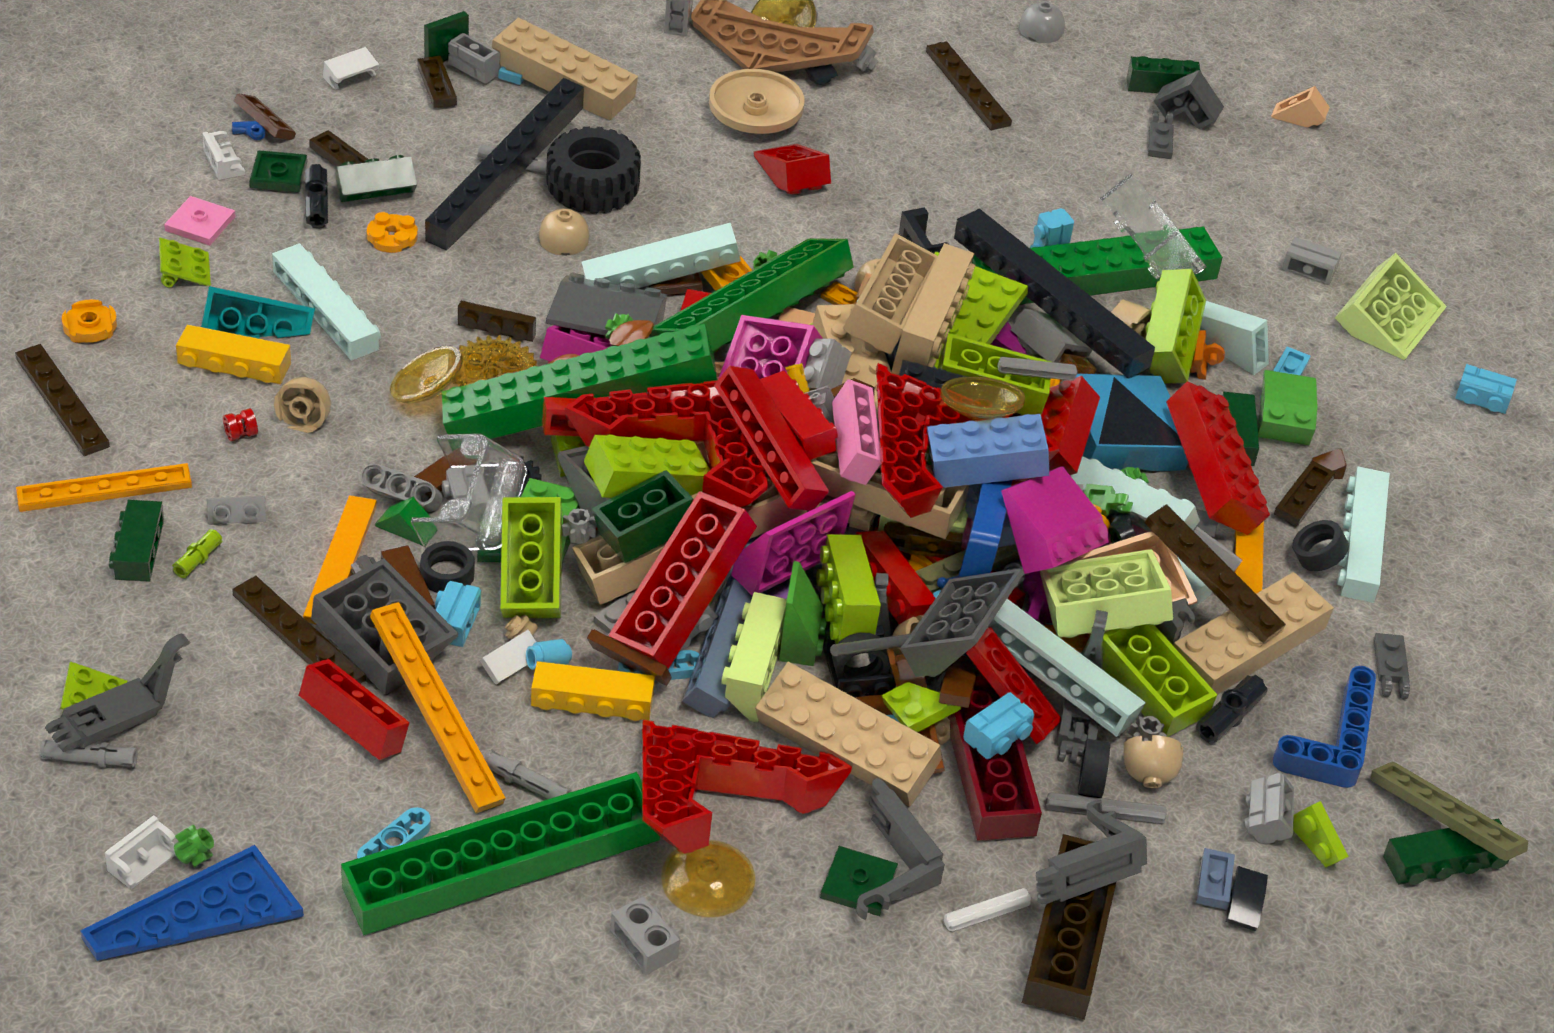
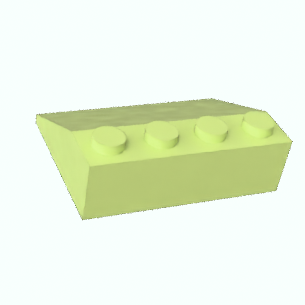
M1395 253L1376 267L1336 315L1335 319L1351 336L1405 360L1447 306Z
M1152 549L1070 561L1054 568L1040 571L1052 623L1058 637L1072 638L1079 634L1091 633L1096 610L1108 612L1105 631L1118 628L1131 629L1144 624L1158 625L1164 621L1173 620L1171 588Z

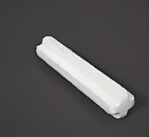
M1022 888L946 913L944 924L952 932L1030 905L1031 896L1027 889Z

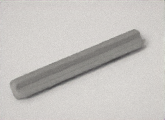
M1054 792L1048 793L1046 800L1047 809L1052 811L1087 815V804L1095 800H1102L1101 814L1115 811L1116 818L1163 824L1167 815L1166 807L1162 805Z

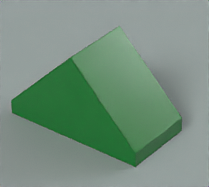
M414 496L389 506L375 523V527L422 546H425L438 530V525Z

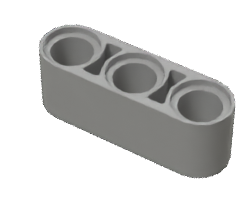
M374 463L364 467L361 472L362 483L375 494L398 502L414 496L427 512H434L442 505V494L427 481ZM381 474V480L377 484H372L374 476ZM402 483H407L405 491L397 493L398 486ZM426 492H432L430 500L422 502L423 495Z

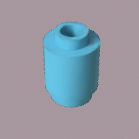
M563 639L535 642L533 646H529L526 650V661L532 670L536 668L537 661L568 665L572 659L571 647Z

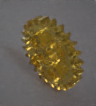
M487 335L484 341L480 337H476V343L467 340V347L459 345V352H453V358L450 359V377H453V384H458V387L475 383L478 380L496 378L505 373L527 370L530 367L537 366V360H534V353H529L528 346L521 348L520 341L512 344L511 337L505 341L501 340V335H498L496 340H492L491 336Z

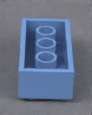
M1040 414L927 427L929 456L933 476L943 488L1049 476V450Z

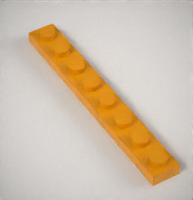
M397 602L372 610L371 620L475 813L477 814L502 805L506 797L400 603Z

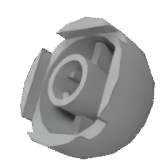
M1047 1L1028 6L1024 10L1019 23L1020 33L1027 39L1029 37L1036 39L1035 42L1038 43L1058 41L1060 36L1063 35L1065 28L1062 12L1058 7Z

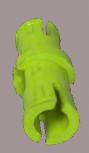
M209 529L199 541L190 544L187 547V552L172 565L175 574L181 578H186L199 564H204L209 558L208 555L223 542L222 536L216 530Z

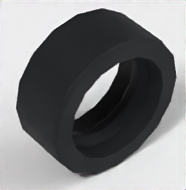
M1320 520L1303 527L1296 534L1292 543V549L1301 566L1308 571L1317 572L1337 565L1344 559L1349 548V543L1341 527L1332 520ZM1329 539L1332 540L1326 547L1309 552L1317 543Z
M442 541L434 543L421 554L420 572L427 588L436 593L444 591L449 581L462 583L464 586L471 585L474 581L475 558L470 549L458 542ZM442 561H454L460 563L464 568L457 573L441 574L431 569V566Z
M856 633L845 637L838 644L880 637L871 633ZM887 649L842 656L832 655L837 678L887 675L891 666ZM863 653L877 655V658L867 666L849 667L845 665L855 655Z
M1086 739L1080 768L1078 795L1096 798L1103 797L1110 758V742Z

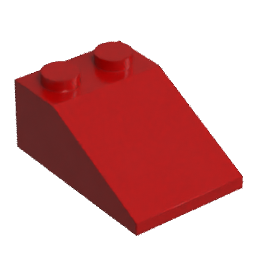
M799 144L753 151L754 157L775 186L786 191L787 194H798L801 192V189L805 188L819 190L823 188L822 185L831 184L829 154Z

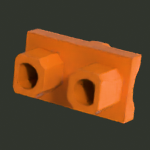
M1206 330L1199 331L1190 373H1197L1198 379L1206 380L1208 363L1210 365L1219 364L1225 358L1224 348L1216 343L1209 345L1205 343Z

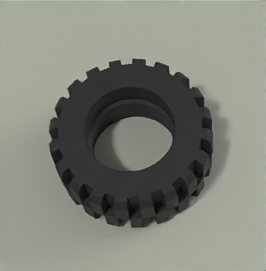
M590 126L579 130L577 128L571 129L569 133L564 132L558 139L556 138L547 151L546 184L548 185V190L555 200L559 203L563 202V205L569 209L573 207L578 212H584L585 210L590 211L591 214H597L598 211H604V213L611 212L613 208L618 210L625 203H630L639 191L641 172L640 151L632 140H629L624 134H618L616 130H605L604 127L590 128Z

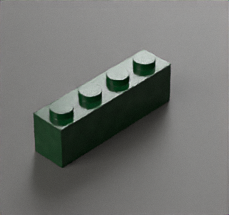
M1498 818V819H1492V820H1494V821H1496L1497 823H1499V824L1502 825V823H1501V821H1500L1499 818ZM1450 828L1391 838L1383 854V858L1398 885L1406 883L1416 885L1432 878L1442 880L1453 874L1463 872L1465 874H1473L1479 869L1489 867L1499 869L1509 862V860L1504 861L1496 857L1493 853L1474 844L1471 840Z

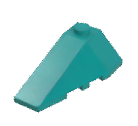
M209 286L201 327L258 339L267 336L281 338L307 335L311 332L315 308Z

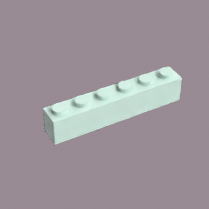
M731 223L582 261L586 279L604 278L609 280L610 284L630 283L635 285V288H640L741 260Z
M299 243L272 253L273 272L303 306L315 308L313 318L351 361L379 350L381 334L378 327L367 319L363 310H359L356 307L352 298L340 289L338 282L330 278L326 269L314 260L311 252H307Z
M1082 456L1078 472L1070 475L1076 484H1083V492L1085 491L1086 484L1113 486L1115 494H1128V501L1133 502L1131 512L1129 513L1132 524L1149 532L1152 530L1144 523L1147 517L1166 504L1192 530L1200 522L1196 507L1189 500H1180L1164 489L1157 490L1141 479H1132L1119 469L1114 468L1112 470L1107 468L1096 459L1089 460ZM1110 508L1109 514H1114L1118 511Z
M1357 467L1355 476L1349 477L1346 492H1351V494L1347 495L1345 510H1348L1349 513L1346 512L1343 521V528L1347 529L1343 533L1349 543V548L1344 559L1339 562V566H1342L1343 569H1340L1337 578V585L1342 586L1341 596L1372 603L1375 601L1380 586L1390 473Z
M1006 599L989 624L990 628L994 630L1021 665L1116 737L1129 728L1131 723H1134L1146 703L1010 600Z

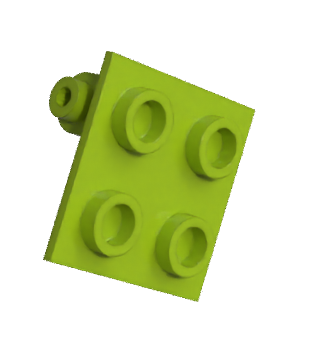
M159 238L161 283L165 287L174 286L178 278L211 286L209 252L178 243L175 240Z
M70 661L60 709L64 710L66 707L125 684L128 681Z

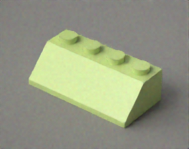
M757 592L753 593L751 603L746 602L744 605L742 620H745L744 624H738L735 641H738L737 646H731L728 659L731 666H725L721 684L726 685L725 698L746 718L758 723L755 707L768 690L781 648L787 599Z

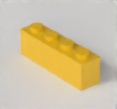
M192 325L185 327L176 344L178 364L186 367L207 369L212 372L232 374L241 378L257 379L265 383L281 384L291 365V351L288 344Z
M537 661L531 687V706L539 707L543 710H567L575 714L583 712L598 714L602 717H624L633 721L650 720L655 676Z

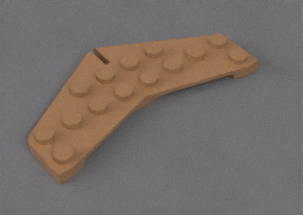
M700 0L691 14L693 26L743 69L782 72L851 62L859 58L874 33L873 25L864 23H850L848 27H796L762 19L726 0Z

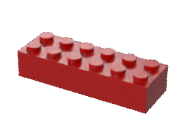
M1187 381L1166 403L1209 519L1249 535L1270 516L1266 505L1267 500L1262 495L1258 485L1259 480L1252 470L1251 460L1245 452L1244 441L1236 429V421L1229 411V403L1222 395H1216L1201 385L1197 386Z
M699 491L608 636L667 666L669 669L757 528V525L747 511Z

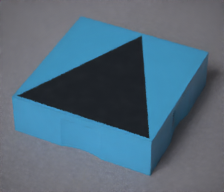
M1076 375L1075 378L1083 376L1100 396L1083 457L1089 460L1096 459L1103 466L1112 470L1114 468L1122 470L1126 467H1138L1139 469L1149 471H1179L1186 469L1188 460L1166 403L1170 398V394L1161 376L1134 375L1128 379L1124 375Z

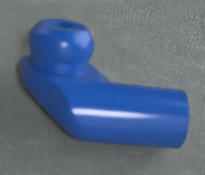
M256 121L232 122L233 134H246L253 140H261L266 134L264 127Z

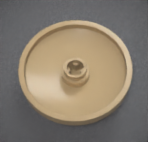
M742 69L727 73L714 82L710 89L709 106L713 115L730 128L747 133L768 134L788 129L800 120L804 110V95L800 87L784 75L762 69Z

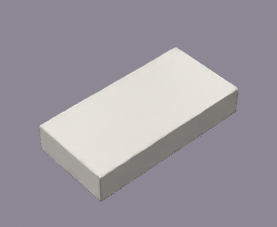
M526 630L479 661L492 681L498 684L528 665L526 650L529 646H533L536 641L530 631Z

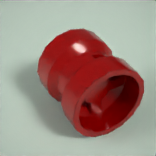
M251 408L242 410L237 415L233 413L223 415L224 429L230 441L238 440L242 435L253 436L258 434L257 421Z

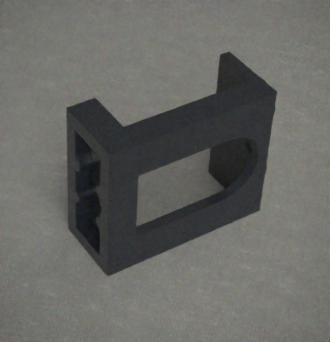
M925 207L902 211L898 235L933 254L935 252L940 253L944 243L932 245L925 235L929 214Z
M882 625L877 626L875 634L880 638H883L885 635ZM830 630L825 631L823 650L834 687L852 697L883 695L896 688L894 675L890 673V670L887 675L838 679L830 651L831 646L836 643L835 640L830 638ZM868 653L870 663H872L877 658V655Z

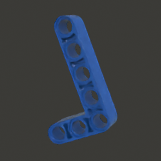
M1012 480L981 484L971 532L958 578L991 573L1006 514V506L1001 490L1011 487Z
M1355 666L1352 668L1344 689L1335 746L1293 735L1282 736L1278 741L1273 756L1275 768L1284 773L1339 787L1349 788L1356 785L1365 757L1376 683L1374 671L1366 666Z

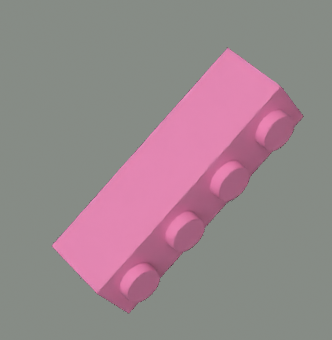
M847 379L832 402L834 424L838 433L836 442L840 476L849 481L866 485L881 464L880 440L873 388Z

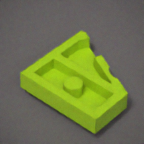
M906 682L882 695L884 704L897 720L916 732L961 710L959 706L939 703V692L910 682Z
M1321 801L1293 815V831L1325 867H1329L1349 857Z

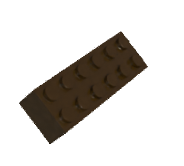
M1063 834L1058 855L1091 844L1093 841ZM1116 882L1062 902L1055 900L1045 905L1022 998L1023 1004L1085 1020Z

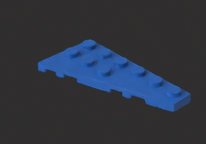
M253 845L80 930L82 940L98 961L304 917L302 906L258 848Z

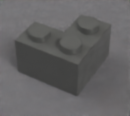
M1200 70L1163 86L1154 99L1155 104L1164 117H1166L1168 112L1173 113V116L1185 111L1191 122L1198 129L1216 122L1224 108Z

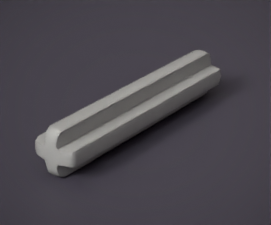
M1001 357L997 365L998 371L1004 374L1069 381L1075 380L1077 375L1076 366L1073 364Z

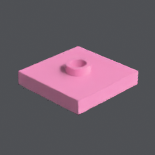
M190 196L164 226L167 232L211 245L236 215L235 210Z

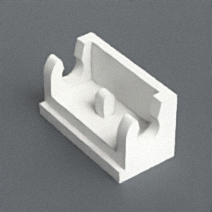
M364 47L324 61L323 78L336 90L339 89L336 83H340L343 79L367 71L371 76H375L374 70L379 69V64L368 49Z
M203 132L204 152L218 180L245 175V170L240 164L242 161L236 156L231 143H217L218 139L228 137L227 132Z
M153 815L105 852L107 871L132 890L176 856L174 852L175 844L171 842L176 838L174 833Z

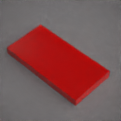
M989 626L979 641L966 654L1000 698L1011 692L1020 699L1021 703L1026 704L1033 710V730L1030 736L1038 744L1058 725L1061 717Z

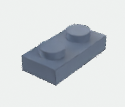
M1204 848L1196 903L1227 910L1230 900L1235 854Z

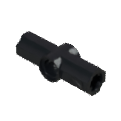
M311 164L308 169H305L306 224L311 225L312 228H322L328 223L327 169L323 168L321 164Z
M1247 675L1233 689L1224 691L1221 700L1197 722L1196 729L1199 731L1200 737L1208 743L1210 741L1217 742L1229 729L1240 725L1244 715L1266 695L1268 688L1265 686L1263 679L1257 675Z

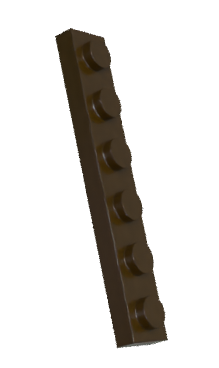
M947 41L927 45L926 53L990 131L1011 126L1012 119Z
M38 344L15 352L17 361L82 455L87 456L109 448L108 438L43 346Z
M1167 504L1147 517L1144 523L1263 644L1283 630L1286 624Z
M256 575L232 589L233 596L306 663L310 665L330 659L360 684L366 681V674Z

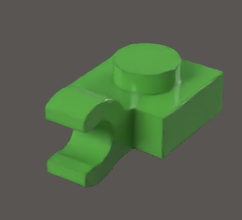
M1086 484L1084 494L1092 504L1102 509V515H1108L1110 508L1120 513L1128 514L1131 512L1133 502L1128 501V494H1115L1113 486Z

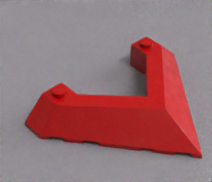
M878 363L876 366L882 485L910 518L931 512L943 488L925 468L926 460L924 458L928 445L927 427L1009 417L999 412L992 415L979 410L980 405L938 387L935 388L927 385L926 382L903 374V376L891 373L888 371L887 366ZM1045 434L1050 460L1059 452L1060 448ZM1029 478L1012 480V484L1027 480Z
M718 380L700 384L688 383L647 388V392L633 394L631 390L609 392L608 397L594 398L593 394H584L565 407L566 415L588 447H590L594 435L704 441L711 470L704 475L702 492L740 508L751 504L768 488L765 468L714 386Z
M643 719V821L665 841L677 848L678 851L684 854L692 853L695 850L709 846L713 813L695 801L696 790L782 800L792 806L797 812L804 814L826 806L851 773L852 766L831 753L820 752L819 757L801 754L802 748L778 744L777 749L760 746L759 740L716 732H704L677 725H672L671 727L657 726L654 724V721Z

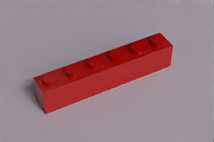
M729 365L715 383V388L788 508L807 511L815 509L828 494V488L754 369Z

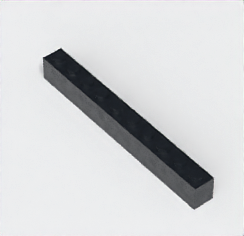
M563 78L425 219V241L447 251L583 109L584 87Z
M980 208L957 219L954 239L974 253L977 258L1000 276L1027 285L1028 293L1026 297L1124 376L1129 379L1151 367L1155 346Z

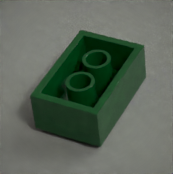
M665 470L591 509L599 534L623 562L627 563L667 542L693 502V498Z

